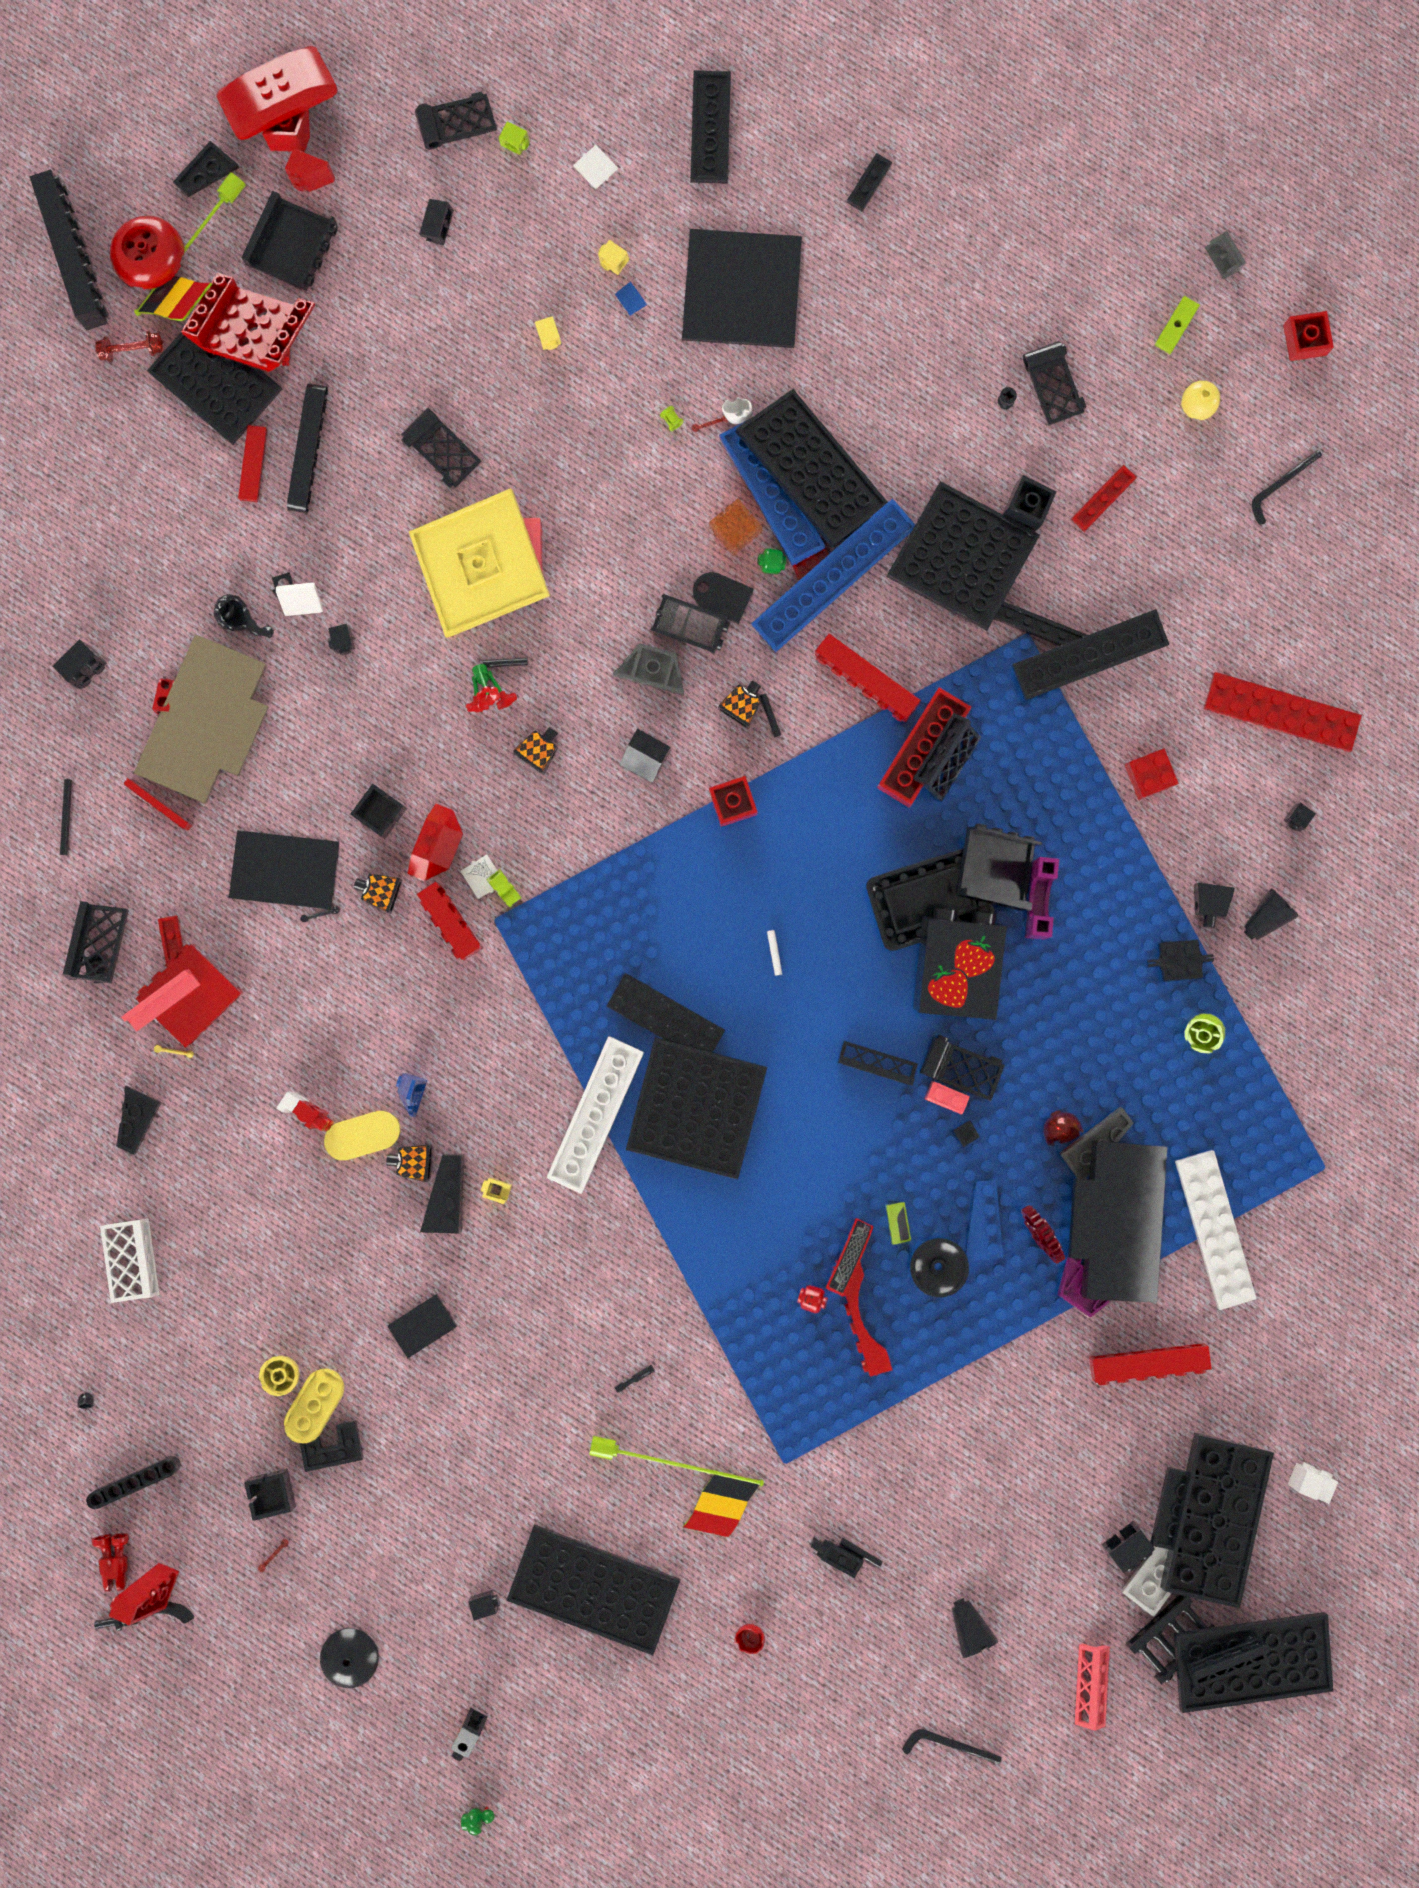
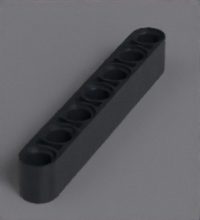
M309 383L306 386L287 499V509L289 511L308 513L309 511L307 506L311 500L312 491H310V488L313 486L315 472L313 470L316 468L318 454L316 452L320 445L321 436L319 434L323 427L324 418L322 416L326 409L327 386Z

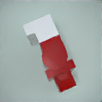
M287 1092L277 1106V1109L283 1113H294L299 1121L306 1122L304 1126L309 1129L329 1131L334 1123L333 1120L327 1117L329 1112L320 1109L298 1093Z

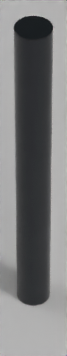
M64 779L60 855L68 856L71 779Z

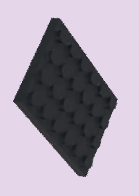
M182 332L147 370L152 377L232 445L236 443L247 430V427L252 425L283 390L281 386L261 369L206 352L184 336Z

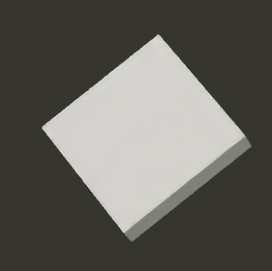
M315 583L276 587V593L285 616L323 612V606Z

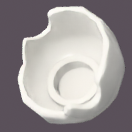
M739 397L734 402L727 399L722 405L724 416L732 424H741L747 421L753 412L751 402Z

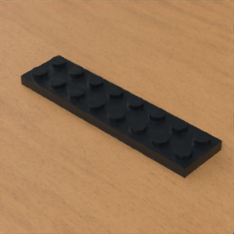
M1155 609L1014 663L1012 667L1026 701L1164 648L1170 644L1158 612Z

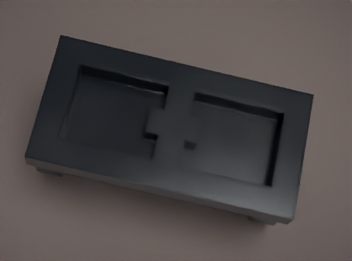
M429 199L419 233L421 237L426 238V241L440 245L445 244L454 212L449 202Z

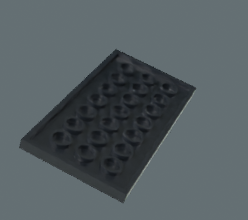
M794 389L736 428L735 432L831 547L862 526L888 503Z
M534 1524L506 1601L653 1656L679 1586L680 1578Z
M1325 1612L1174 1633L1179 1710L1182 1713L1334 1692L1328 1614ZM1258 1637L1268 1645L1270 1652L1267 1653L1269 1661L1197 1689L1193 1686L1187 1664Z

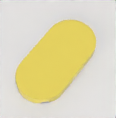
M386 1111L365 1114L332 1125L325 1134L324 1145L328 1154L337 1160L353 1159L393 1146L401 1132L400 1123L394 1115Z
M320 1369L310 1374L284 1418L285 1432L292 1441L309 1443L318 1438L344 1394L343 1379L336 1371Z

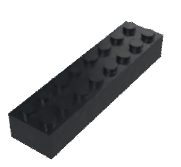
M51 169L29 176L75 318L86 330L108 324L106 317L109 314L105 305L102 306L101 299H103L100 289L96 288L95 282H97V277L94 271L90 270L89 265L92 262L88 253L84 251L86 243L83 237L79 236L78 230H81L77 219L73 217L72 213H75L71 201L68 202L67 196L69 191L66 185L62 184L59 175L56 176Z

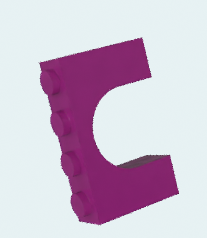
M1039 857L1032 862L1028 902L1033 904L1032 910L1027 911L1025 938L1045 940L1052 937L1054 917H1049L1048 906L1052 883L1058 878L1059 859Z

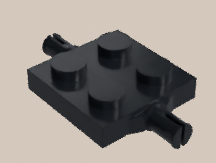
M1198 939L1164 942L1158 944L1160 953L1158 959L1147 960L1148 968L1159 967L1162 972L1163 982L1203 978V963L1214 962V955H1202Z

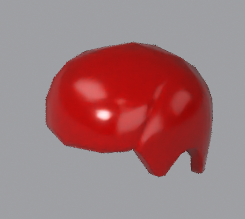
M745 1624L738 1629L734 1643H737L739 1651L757 1654L764 1647L765 1635L757 1625Z

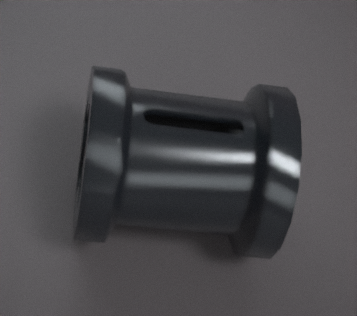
M1006 387L1001 391L998 397L1000 408L1008 410L1014 405L1017 398L1016 391L1011 387Z

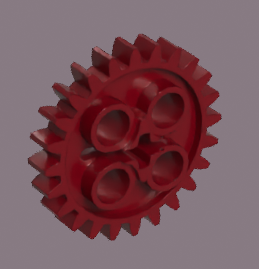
M1028 1205L1023 1208L1021 1213L1025 1219L1024 1222L1040 1249L1044 1250L1054 1263L1058 1264L1063 1261L1065 1255L1061 1249L1062 1246L1055 1237V1232L1051 1229L1048 1222L1044 1218L1042 1219L1032 1206Z

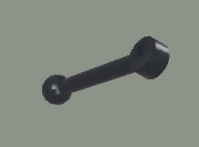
M333 907L331 910L309 916L302 915L300 920L307 922L309 919L327 914H338L339 908Z

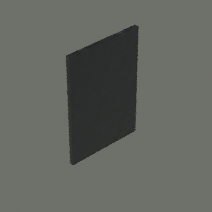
M237 830L229 898L331 910L337 859L339 857V842Z

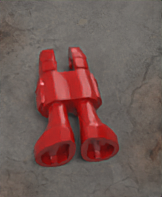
M127 1533L114 1534L113 1536L112 1534H106L92 1538V1545L100 1548L102 1551V1557L98 1559L105 1592L112 1590L113 1579H115L117 1591L125 1590L128 1557L123 1553L124 1546L129 1541ZM111 1544L115 1549V1557L111 1555Z

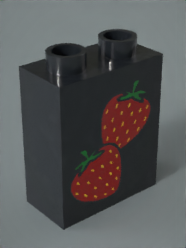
M935 907L934 917L923 916L913 1008L918 1013L997 1020L1007 926L996 923V913L973 911L972 921L958 920V910Z

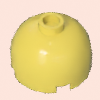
M1196 381L1185 389L1181 401L1182 408L1191 418L1199 420L1210 418L1219 407L1220 392L1209 381Z
M282 1355L267 1360L260 1368L259 1373L262 1388L274 1396H282L291 1392L298 1384L300 1377L299 1367L296 1362L290 1357Z

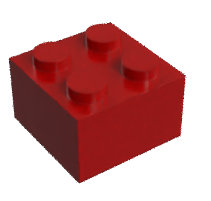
M1327 311L1290 316L1283 325L1289 361L1327 356L1334 348Z
M1165 748L1132 760L1124 765L1138 800L1179 784Z
M746 776L709 788L721 827L757 815L758 812Z

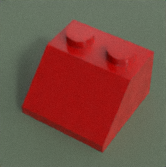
M309 109L263 131L262 134L271 151L292 152L293 148L305 152L310 139Z
M293 148L285 170L295 189L302 192L303 190L311 192L335 181V176L329 162Z

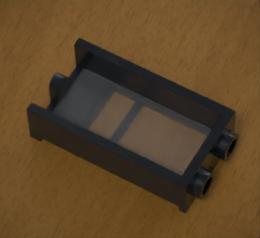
M662 594L663 599L660 607L657 609L656 619L653 627L651 626V631L713 653L721 650L724 642L721 637L723 632L727 633L730 622L727 621V616Z

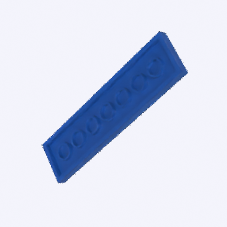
M741 423L720 434L719 438L793 566L825 549L826 546L812 523L735 431L736 428L743 424Z

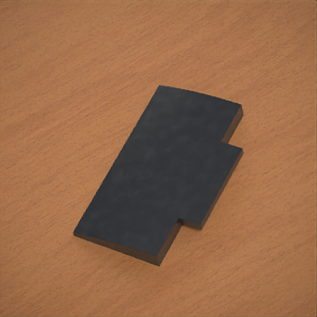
M1092 1141L1089 1180L1073 1179L1068 1250L1069 1258L1084 1259L1082 1298L1157 1303L1167 1147Z
M1194 1432L1186 1471L1167 1467L1150 1541L1152 1546L1168 1549L1160 1587L1165 1592L1240 1608L1274 1452Z

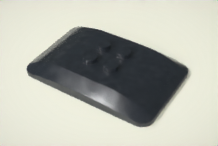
M964 848L869 878L866 883V889L880 936L886 949L896 951L920 943L923 916L934 917L935 907L958 910V920L972 921L973 911L994 913L992 904L956 896Z

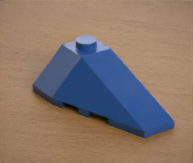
M403 1073L402 1076L398 1077L396 1087H398L397 1093L409 1116L416 1117L427 1080Z

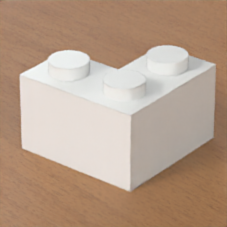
M1303 1462V1465L1296 1463L1288 1485L1303 1495L1330 1504L1338 1481L1332 1478L1333 1474L1324 1470L1320 1471L1314 1466Z

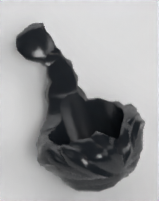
M227 594L216 601L213 613L218 625H221L223 629L231 631L246 629L255 636H265L269 639L273 636L274 630L271 626L259 628L256 621L252 619L244 601L239 596Z

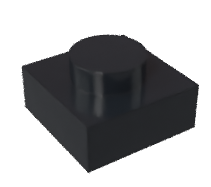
M970 1120L953 1130L963 1147L980 1137Z

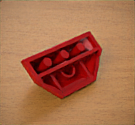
M439 804L434 805L425 819L412 851L407 874L426 881L450 869L463 836L454 810Z

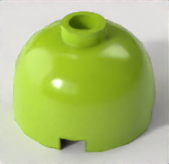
M1203 1013L1196 1015L1189 1021L1185 1029L1186 1041L1188 1040L1191 1048L1200 1053H1212L1213 1050L1219 1049L1226 1035L1222 1021L1212 1014Z

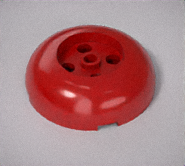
M149 215L135 217L125 222L114 234L110 245V261L117 276L128 286L143 289L157 288L170 281L179 271L182 255L185 253L182 237L176 228L162 218Z

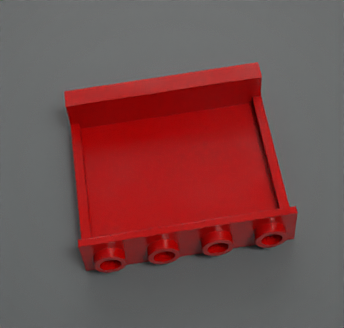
M186 944L179 951L180 955L176 959H170L165 964L167 968L162 973L160 971L151 978L153 982L149 986L144 985L137 992L139 995L135 998L141 1003L181 972L189 969L201 985L155 1018L185 1048L189 1047L244 993L239 987L236 988L196 948L195 944Z

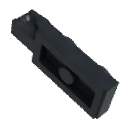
M813 1537L810 1543V1547L818 1551L816 1555L822 1561L852 1578L856 1577L864 1562V1559L830 1540L824 1539L821 1542Z

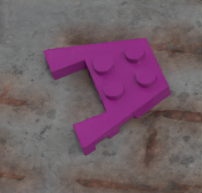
M1067 1257L1057 1295L1091 1318L1110 1303V1300L1082 1298L1083 1265L1080 1264L1082 1259Z

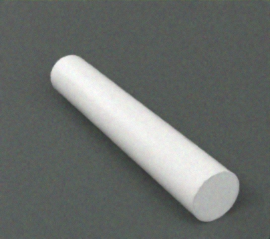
M775 930L767 931L775 976L782 975Z

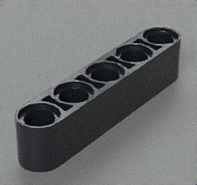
M168 1456L99 1487L87 1496V1505L91 1509H99L164 1480L180 1469V1460L176 1456ZM167 1462L172 1463L173 1470H169L166 1467ZM149 1470L154 1471L155 1478L149 1476ZM131 1478L137 1481V1486L131 1484ZM113 1486L119 1489V1495L113 1492ZM95 1494L101 1497V1503L96 1501Z

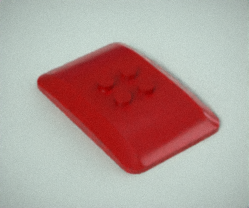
M307 46L279 56L239 76L217 92L216 97L235 136L239 140H246L332 98L337 94L338 88L317 48Z

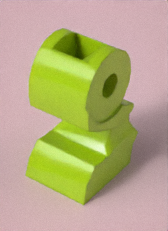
M498 869L486 879L490 886L497 890V894L509 907L522 898L512 883L508 882L501 869Z

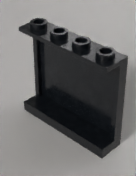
M272 191L241 258L245 265L307 291L308 287H311L314 283L316 270H319L322 266L324 253L329 251L331 237L335 236L338 231L337 222L333 216L330 219L282 199L279 193Z
M975 824L973 827H967L956 896L1014 910L1031 911L1033 903L1027 902L1026 899L1035 846L1042 845V842L1035 841V837L1031 836L1019 837V833L1016 832L1003 833V829L1000 828L988 829L987 825Z

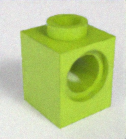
M508 121L506 122L499 136L500 146L521 155L523 150H527L530 143L526 130Z

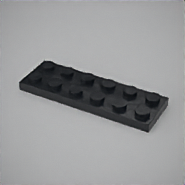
M694 70L690 183L728 184L731 71Z
M627 973L624 974L607 1004L608 1008L664 1040L710 1052L715 1050L725 1032V1029Z

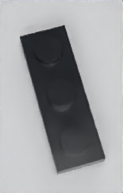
M876 153L848 197L847 203L863 212L891 168L892 162Z

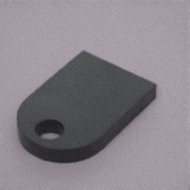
M708 572L702 574L695 581L693 597L698 606L727 616L728 620L739 624L754 588L719 573ZM701 583H706L709 587L704 593L698 590V585Z

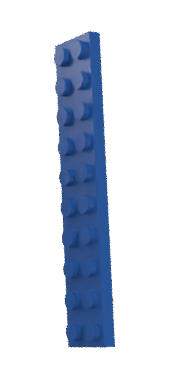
M892 498L751 623L752 627L776 653L912 532L915 524Z

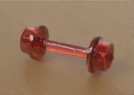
M146 331V340L115 345H111L109 338L106 336L102 340L95 342V352L100 361L107 360L108 362H113V353L144 348H148L150 355L153 357L156 353L163 352L164 341L161 339L159 332L151 333L150 331Z

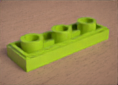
M1183 296L1156 341L1155 346L1171 354L1200 304Z

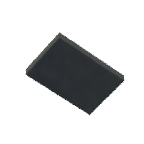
M438 1294L387 1325L408 1359L455 1329L457 1325Z

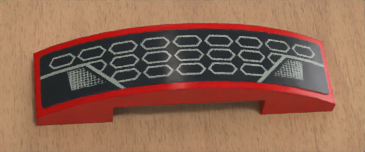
M857 1218L855 1219L838 1262L825 1287L826 1289L844 1296L874 1226Z

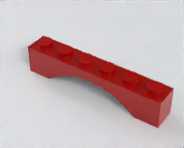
M859 1262L844 1294L847 1300V1304H844L847 1316H852L853 1322L850 1323L853 1335L857 1334L859 1340L855 1342L858 1353H863L864 1360L861 1363L864 1373L868 1372L871 1377L891 1371L892 1366L887 1350L869 1335L860 1317L858 1295L864 1272L861 1262Z

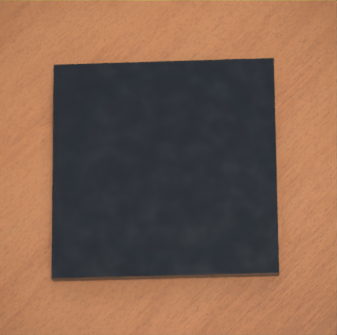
M690 229L682 341L794 348L802 236Z

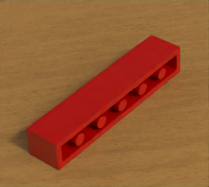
M830 633L815 650L816 660L824 666L827 664L832 668L831 671L839 677L842 675L847 679L846 682L854 688L857 686L862 690L861 693L868 699L872 697L877 701V705L880 708L891 711L893 713L892 716L901 722L903 720L907 722L919 707L920 699Z
M1205 1343L1089 1356L1091 1377L1098 1385L1110 1384L1109 1381L1126 1383L1129 1382V1379L1134 1378L1137 1381L1148 1380V1377L1151 1376L1161 1379L1167 1378L1169 1374L1186 1376L1187 1372L1204 1374L1206 1370H1212L1209 1346Z

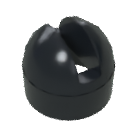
M90 1393L81 1394L78 1397V1408L88 1409L94 1406V1399Z

